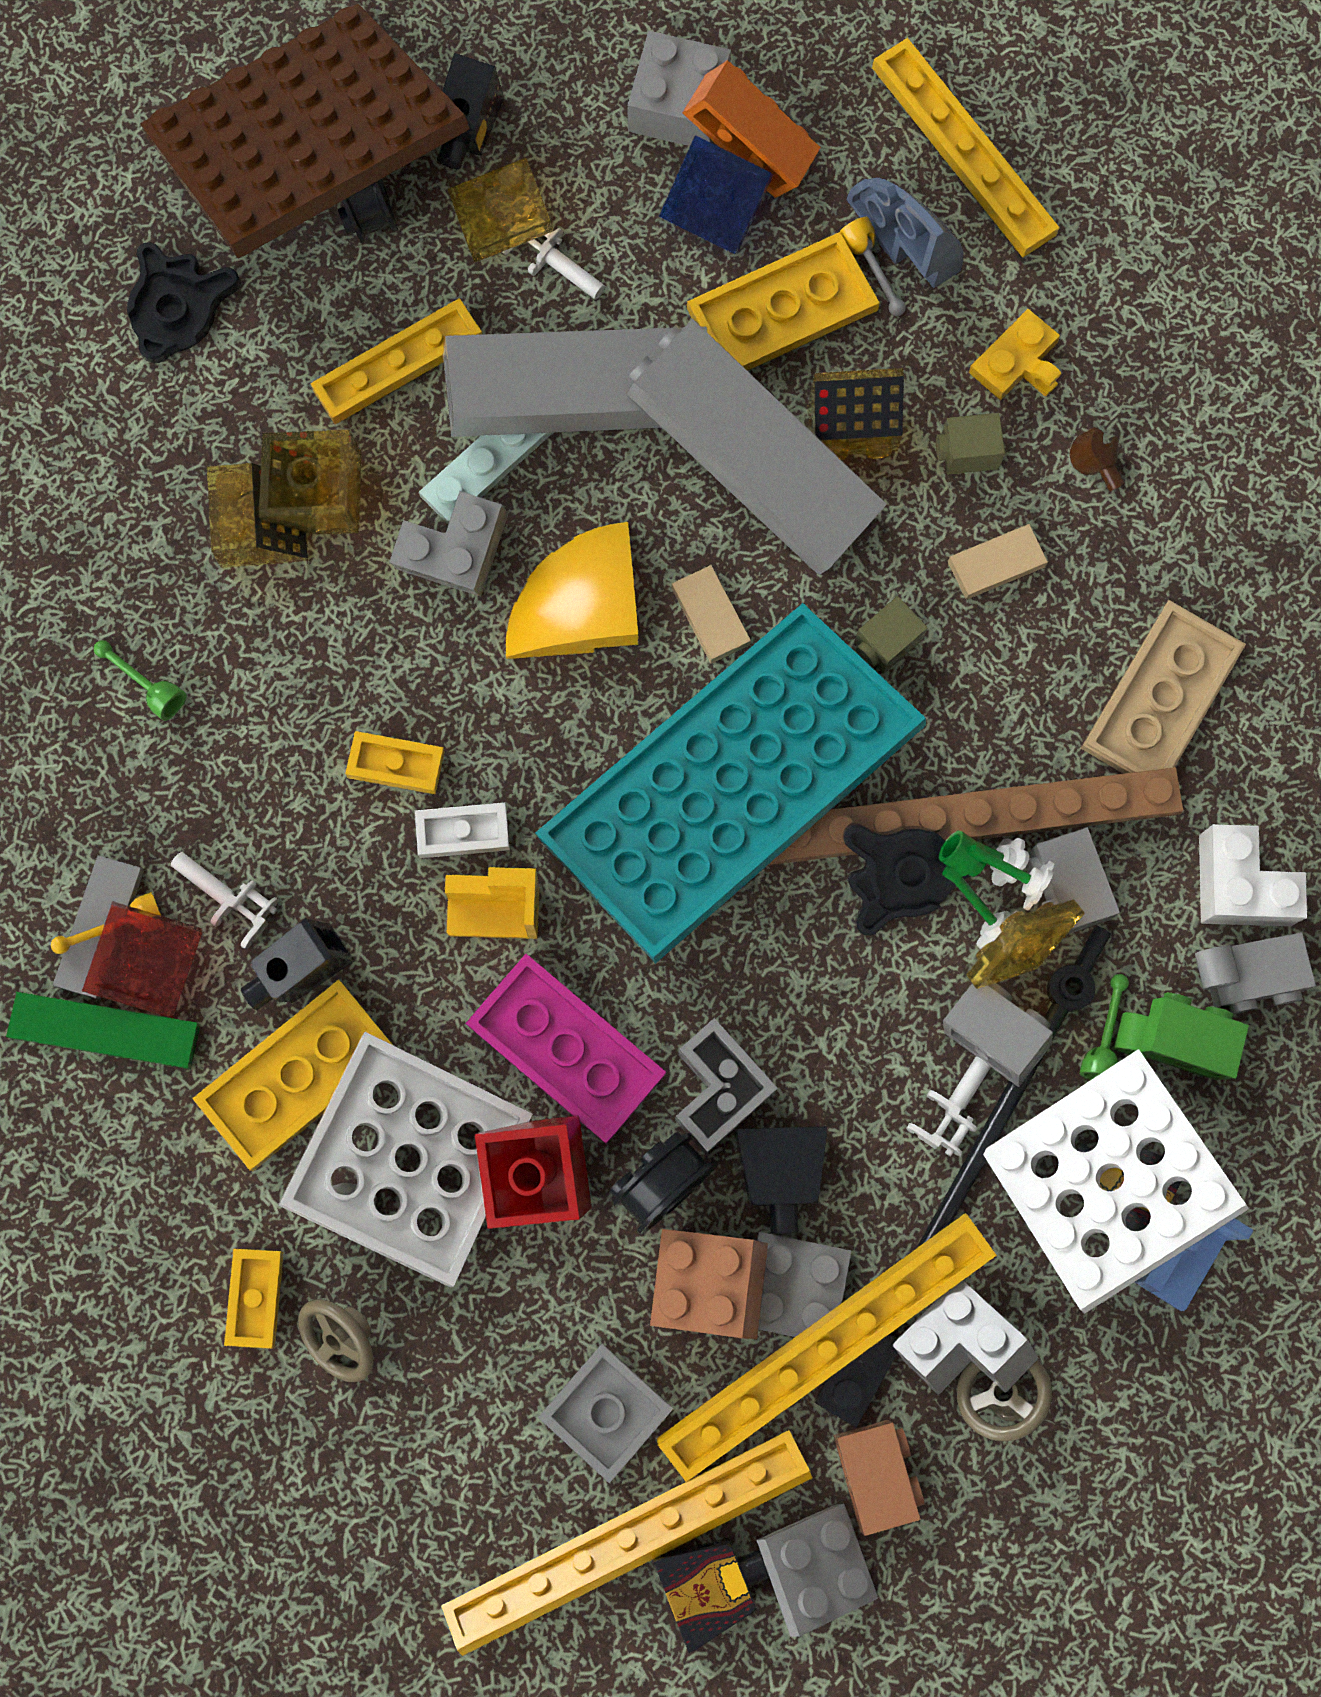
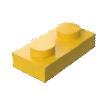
M355 731L345 774L350 779L436 795L445 751L443 747Z
M233 1249L224 1346L275 1348L284 1252Z

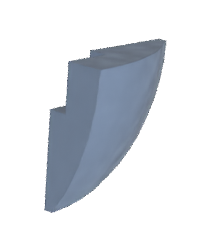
M877 177L864 179L851 188L847 197L848 203L860 218L867 216L875 229L876 240L894 264L909 257L933 288L961 271L963 248L960 241L922 202L894 183Z

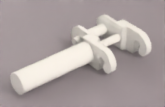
M536 213L533 217L530 216L527 219L526 225L520 222L509 234V242L502 243L500 251L505 255L518 242L524 243L525 241L540 251L536 258V264L531 263L528 268V272L532 276H535L547 263L595 300L600 297L605 289L604 284L559 250L553 248L556 243L559 245L562 242L561 236L563 231L560 228L552 231L541 222L542 214ZM535 230L547 238L543 244H540L530 236Z
M180 852L171 862V867L221 904V907L211 919V924L215 927L221 924V918L227 916L232 909L238 910L252 921L254 926L241 942V947L245 950L252 945L251 941L257 939L269 923L265 918L269 913L275 914L277 911L275 906L278 903V899L274 897L271 900H267L254 890L256 882L253 880L247 885L243 883L240 886L241 892L235 897L233 890L185 853ZM248 897L262 907L257 916L242 905Z
M975 1057L949 1100L932 1090L928 1092L927 1097L932 1101L936 1100L939 1102L938 1105L946 1110V1116L934 1134L931 1135L912 1123H909L906 1129L913 1134L916 1133L919 1139L934 1149L939 1147V1145L947 1149L945 1154L951 1156L953 1153L961 1156L962 1151L958 1148L969 1130L976 1132L977 1127L972 1123L974 1120L972 1117L967 1116L965 1119L959 1113L967 1107L991 1067L981 1058ZM953 1120L960 1126L949 1142L942 1137V1134L950 1121Z

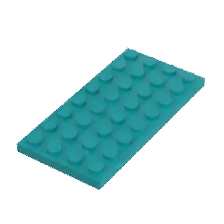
M802 603L536 831L535 834L540 842L656 964L926 726V718Z

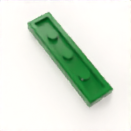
M16 992L6 1037L191 1070L201 1024Z

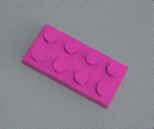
M527 954L521 958L465 1023L572 1116L579 1115L580 1123L606 1145L666 1075V1071Z

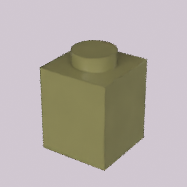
M999 412L946 419L942 433L936 435V453L939 461L945 460L947 475L999 469L1005 456Z
M896 596L858 629L854 643L857 645L855 648L856 653L872 668L877 666L884 674L923 640L928 627L899 596Z

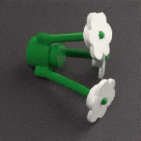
M958 830L948 837L940 850L939 860L946 865L942 875L959 888L985 920L980 931L981 937L977 941L979 949L985 950L990 946L997 948L1004 943L1005 939L1014 936L1021 927L1019 921L1022 916L1018 911H1014L1011 914L1008 911L993 914L965 881L963 876L975 877L981 873L986 864H989L990 868L994 870L992 873L993 884L1000 887L1006 884V882L1012 884L1017 880L1024 883L1022 892L1026 894L1027 898L1023 908L1030 910L1033 904H1037L1043 891L1050 883L1053 876L1054 863L1049 861L1046 865H1042L1040 869L1033 868L1028 874L1022 871L1029 861V853L1024 850V840L1016 838L1013 841L1006 838L995 850L977 842L963 831Z

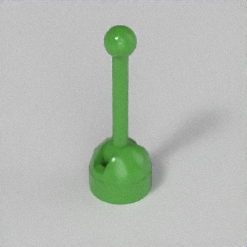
M101 640L94 645L96 656L110 660L148 691L146 694L147 706L163 721L171 719L185 704L187 695L177 685L169 681H159L153 684L115 654L109 642Z
M1116 974L1111 978L1110 984L1113 993L1101 1045L1089 1050L1082 1060L1079 1074L1086 1079H1094L1119 1062L1116 1054L1110 1049V1043L1122 992L1129 986V980L1123 974Z

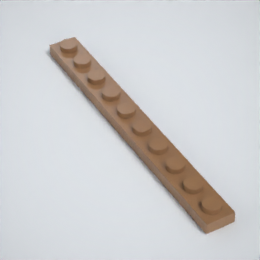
M1176 767L831 809L768 865L856 855L855 852L846 846L843 840V832L851 823H860L877 832H886L903 826H920L934 831L946 841L950 835L958 830L963 831L974 840L1180 815L1183 812Z

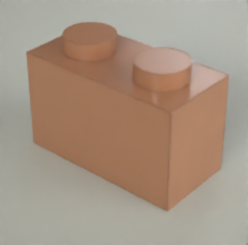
M884 1420L833 1435L859 1530L864 1536L921 1520L917 1507L924 1505V1499L917 1477L909 1478L904 1458L911 1457L903 1428L895 1430L893 1422Z

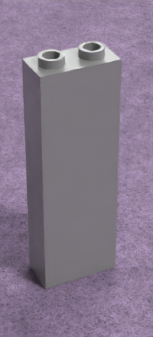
M692 319L683 330L675 325L659 342L658 345L663 351L657 358L652 361L646 356L630 373L629 377L634 382L626 394L818 575L822 574L832 567L887 504L696 321Z
M672 328L445 336L443 361L451 437L662 428L626 393L634 382L629 377L630 373L646 356L652 361L657 358L663 351L658 344Z

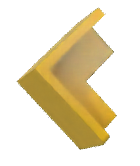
M489 867L488 876L446 875L445 894L448 899L447 934L452 937L538 939L540 885L536 869Z

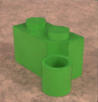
M1164 993L1162 998L1153 999L1149 1017L1131 1012H1124L1122 1014L1114 1049L1128 1055L1139 1049L1144 1058H1149L1213 1080L1236 1079L1249 1025L1232 1020L1233 1013L1217 1007H1206L1205 1010L1191 1006L1192 999L1186 996Z

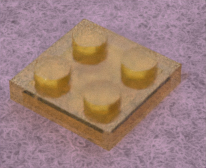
M527 158L448 188L474 263L554 231Z
M1073 899L1056 905L1053 902H1048L1036 911L1027 914L1018 911L1010 915L1000 925L1002 932L999 936L978 951L976 954L978 961L966 976L975 988L979 989L1037 970L1082 918L1085 912Z

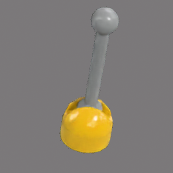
M867 216L858 218L847 224L840 232L853 254H864L890 303L889 312L893 316H901L906 309L905 303L901 299H897L871 251L876 241L875 229Z

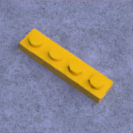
M458 298L310 384L317 398L336 425L443 363L445 336L481 335L482 331L461 299Z

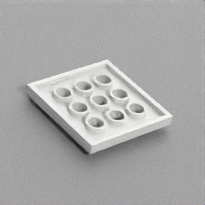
M364 1032L278 1206L448 1287H453L486 1217L477 1149L469 1150L464 1148L458 1141V1130L464 1124L474 1125L480 1132L525 1123L530 1121L532 1113ZM387 1083L396 1089L398 1102L394 1107L386 1109L375 1103L373 1090L376 1085ZM431 1104L437 1108L440 1114V1122L436 1128L425 1129L417 1123L415 1112L419 1105ZM366 1125L375 1130L378 1136L375 1149L361 1151L355 1147L352 1141V1133L356 1127ZM410 1146L417 1150L420 1156V1164L416 1171L405 1172L398 1168L395 1162V1153L399 1147ZM451 1166L460 1172L462 1185L457 1192L449 1193L439 1186L437 1177L442 1167ZM346 1168L355 1174L357 1186L353 1193L342 1195L332 1188L331 1176L335 1170ZM391 1189L398 1195L400 1206L394 1215H383L375 1208L374 1198L379 1190ZM431 1209L441 1216L442 1228L436 1236L424 1235L419 1230L417 1218L422 1210Z
M1139 1049L986 1148L983 1154L1077 1306L1084 1314L1249 1209ZM1125 1104L1137 1106L1139 1115L1133 1124L1129 1126L1115 1124L1114 1115L1120 1106ZM1084 1130H1094L1099 1136L1097 1146L1089 1152H1079L1075 1149V1139ZM1158 1142L1164 1145L1165 1155L1159 1163L1145 1165L1140 1161L1141 1149L1146 1144ZM1046 1155L1056 1156L1059 1161L1057 1172L1049 1178L1038 1177L1035 1172L1038 1160ZM1110 1168H1118L1124 1172V1182L1115 1191H1105L1100 1187L1101 1175ZM1177 1181H1185L1192 1187L1190 1199L1181 1205L1170 1204L1166 1199L1168 1187ZM1069 1194H1079L1084 1199L1082 1211L1074 1217H1065L1060 1212L1061 1201ZM1136 1207H1144L1151 1214L1150 1223L1141 1231H1131L1127 1229L1125 1223L1129 1211ZM1095 1233H1104L1108 1235L1110 1240L1108 1251L1100 1257H1090L1085 1251L1087 1239Z

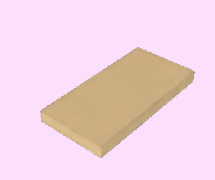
M1168 600L1080 749L1123 774L1175 767L1246 644Z

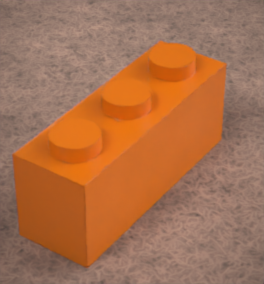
M728 60L705 74L682 112L774 198L799 186L821 148L809 137L803 127L795 124L779 109L777 103L772 98L763 94L740 68L734 66Z

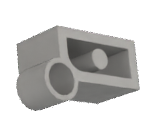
M1302 932L1234 946H1219L1195 953L1203 990L1210 989L1214 1007L1223 1008L1229 1006L1230 1012L1233 1014L1258 1009L1257 1001L1269 998L1274 999L1275 1006L1303 1000L1301 992L1316 986Z

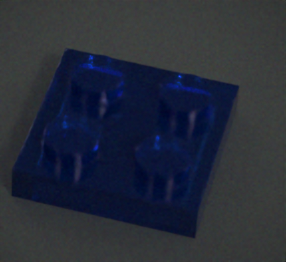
M695 135L659 217L733 254H738L774 174Z

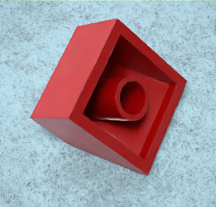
M579 1115L534 1120L475 1134L487 1229L579 1220L592 1208Z

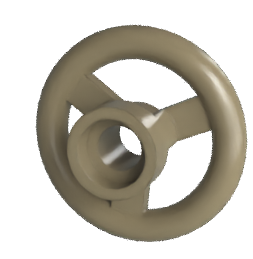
M315 1299L307 1302L300 1310L298 1327L304 1345L314 1360L325 1371L342 1381L360 1382L367 1378L372 1371L374 1358L368 1340L371 1329L366 1318L352 1307L343 1309L328 1300ZM314 1315L323 1330V1345H321L314 1332ZM334 1354H344L359 1364L355 1368H350L342 1365L332 1357Z
M1037 1360L1028 1369L1036 1381L1038 1392L1037 1401L1033 1407L1029 1404L1026 1391L1018 1382L1009 1389L1013 1391V1395L1005 1402L999 1401V1396L1004 1391L994 1382L988 1391L971 1397L973 1382L981 1371L971 1361L963 1369L957 1385L958 1407L969 1427L979 1435L995 1441L1021 1439L1036 1430L1046 1418L1052 1401L1051 1381L1041 1362ZM991 1408L996 1416L1002 1420L1015 1421L1021 1417L1024 1420L1011 1426H995L984 1421L977 1413Z

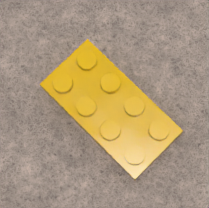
M841 232L687 301V310L691 318L701 327H707V333L748 371L878 311L880 303Z
M338 979L192 1099L250 1171H254L324 1114L364 1032L391 1045L393 1044Z

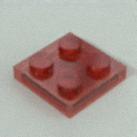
M112 901L82 987V992L173 1018L202 936V928Z

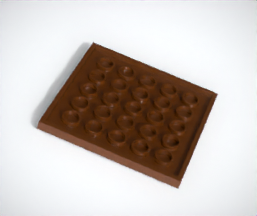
M359 4L340 9L331 19L316 27L302 30L291 41L280 47H272L266 50L260 58L243 67L231 69L220 80L207 87L193 90L187 98L170 107L158 109L149 119L140 123L149 141L238 259L470 129L465 114Z

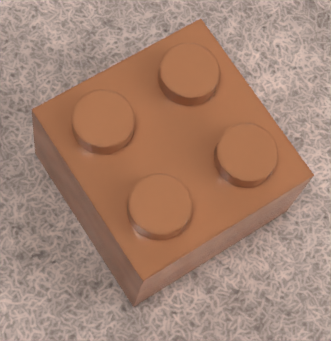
M662 1229L650 1326L744 1339H757L768 1243L751 1239Z

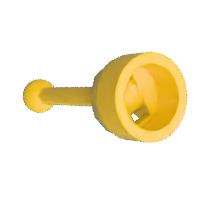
M150 892L134 899L128 908L127 916L67 938L57 936L51 941V949L56 954H64L72 945L129 924L138 930L147 932L165 925L154 896Z

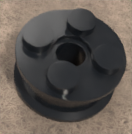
M382 179L342 201L344 206L338 208V213L346 233L353 234L356 232L362 244L366 243V235L389 226L394 232L398 230Z
M677 1131L664 1143L659 1141L640 1159L643 1163L642 1166L633 1174L628 1172L609 1190L614 1196L611 1203L615 1207L622 1204L640 1224L637 1229L639 1235L646 1233L678 1207L717 1167L718 1164L715 1161L707 1164L689 1144L692 1139L690 1133L681 1135Z

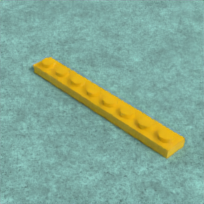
M964 1213L657 1438L659 1448L685 1482L689 1481L996 1257V1253L969 1216Z
M790 1430L441 1605L457 1651L464 1656L812 1479L811 1472Z

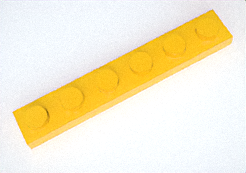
M908 38L874 59L872 69L1022 258L1057 235L1060 228Z

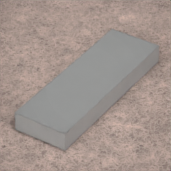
M97 855L70 936L127 916L128 908L136 897L144 870L137 866ZM125 926L70 946L69 950L62 956L53 986L100 1000Z

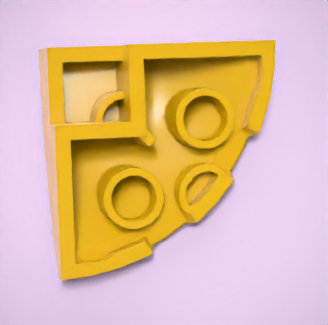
M628 522L610 524L582 533L555 552H551L527 578V583L511 611L506 635V659L594 653V648L638 645V625Z

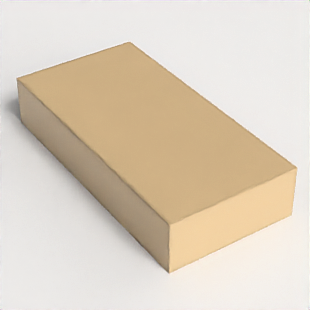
M1030 524L952 555L948 560V564L966 600L1045 568L1048 563Z
M711 565L672 583L671 589L711 664L750 646L751 640Z

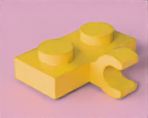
M1027 309L970 366L969 373L1000 401L1023 378L1046 397L1058 385L1056 380L1061 376V371L1052 363L1041 361V359L1058 343L1060 335L1032 311Z

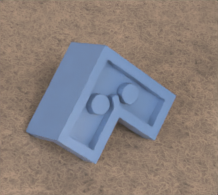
M1234 1218L1141 1277L1135 1283L1177 1310L1185 1311L1225 1241L1249 1239L1253 1230Z

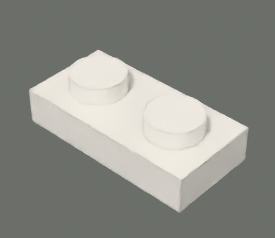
M505 802L415 811L419 858L510 850Z

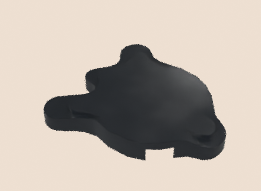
M147 242L141 244L137 249L136 255L140 264V276L138 282L131 290L127 302V315L132 329L139 339V351L142 357L148 362L160 363L172 354L198 344L208 334L214 322L217 307L225 298L239 289L241 282L237 272L229 267L215 270L204 276L198 275L199 263L194 255L184 254L176 257H167L156 244Z
M851 823L845 828L843 832L844 843L849 849L865 860V866L862 869L851 872L848 877L850 887L862 899L861 907L855 918V925L863 935L871 936L876 934L887 922L894 918L917 917L930 914L940 908V903L948 896L951 889L954 890L956 888L952 881L942 875L946 865L939 860V853L945 840L934 831L920 826H903L886 832H877L860 823ZM969 875L963 876L964 879L970 877Z

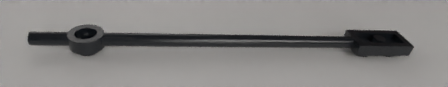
M1100 926L1094 927L1074 965H1066L1059 968L1048 980L1047 994L1052 1004L1044 1018L1050 1023L1048 1029L1053 1032L1052 1041L1068 1012H1076L1083 1009L1092 1001L1095 995V982L1090 972L1111 936L1109 931ZM1067 980H1074L1079 984L1080 992L1078 995H1071L1067 992L1065 988ZM1043 1057L1019 1087L1011 1081L1006 1085L916 1249L953 1222L986 1162V1158L983 1155L986 1148L999 1139ZM890 1334L828 1378L820 1389L814 1403L857 1428L898 1353L892 1346L897 1340L891 1337Z

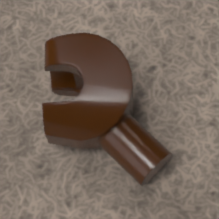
M1094 427L1076 437L1070 449V460L1073 467L1082 474L1094 475L1100 473L1109 492L1125 484L1115 465L1118 458L1119 438L1114 436L1111 443L1104 444V432Z

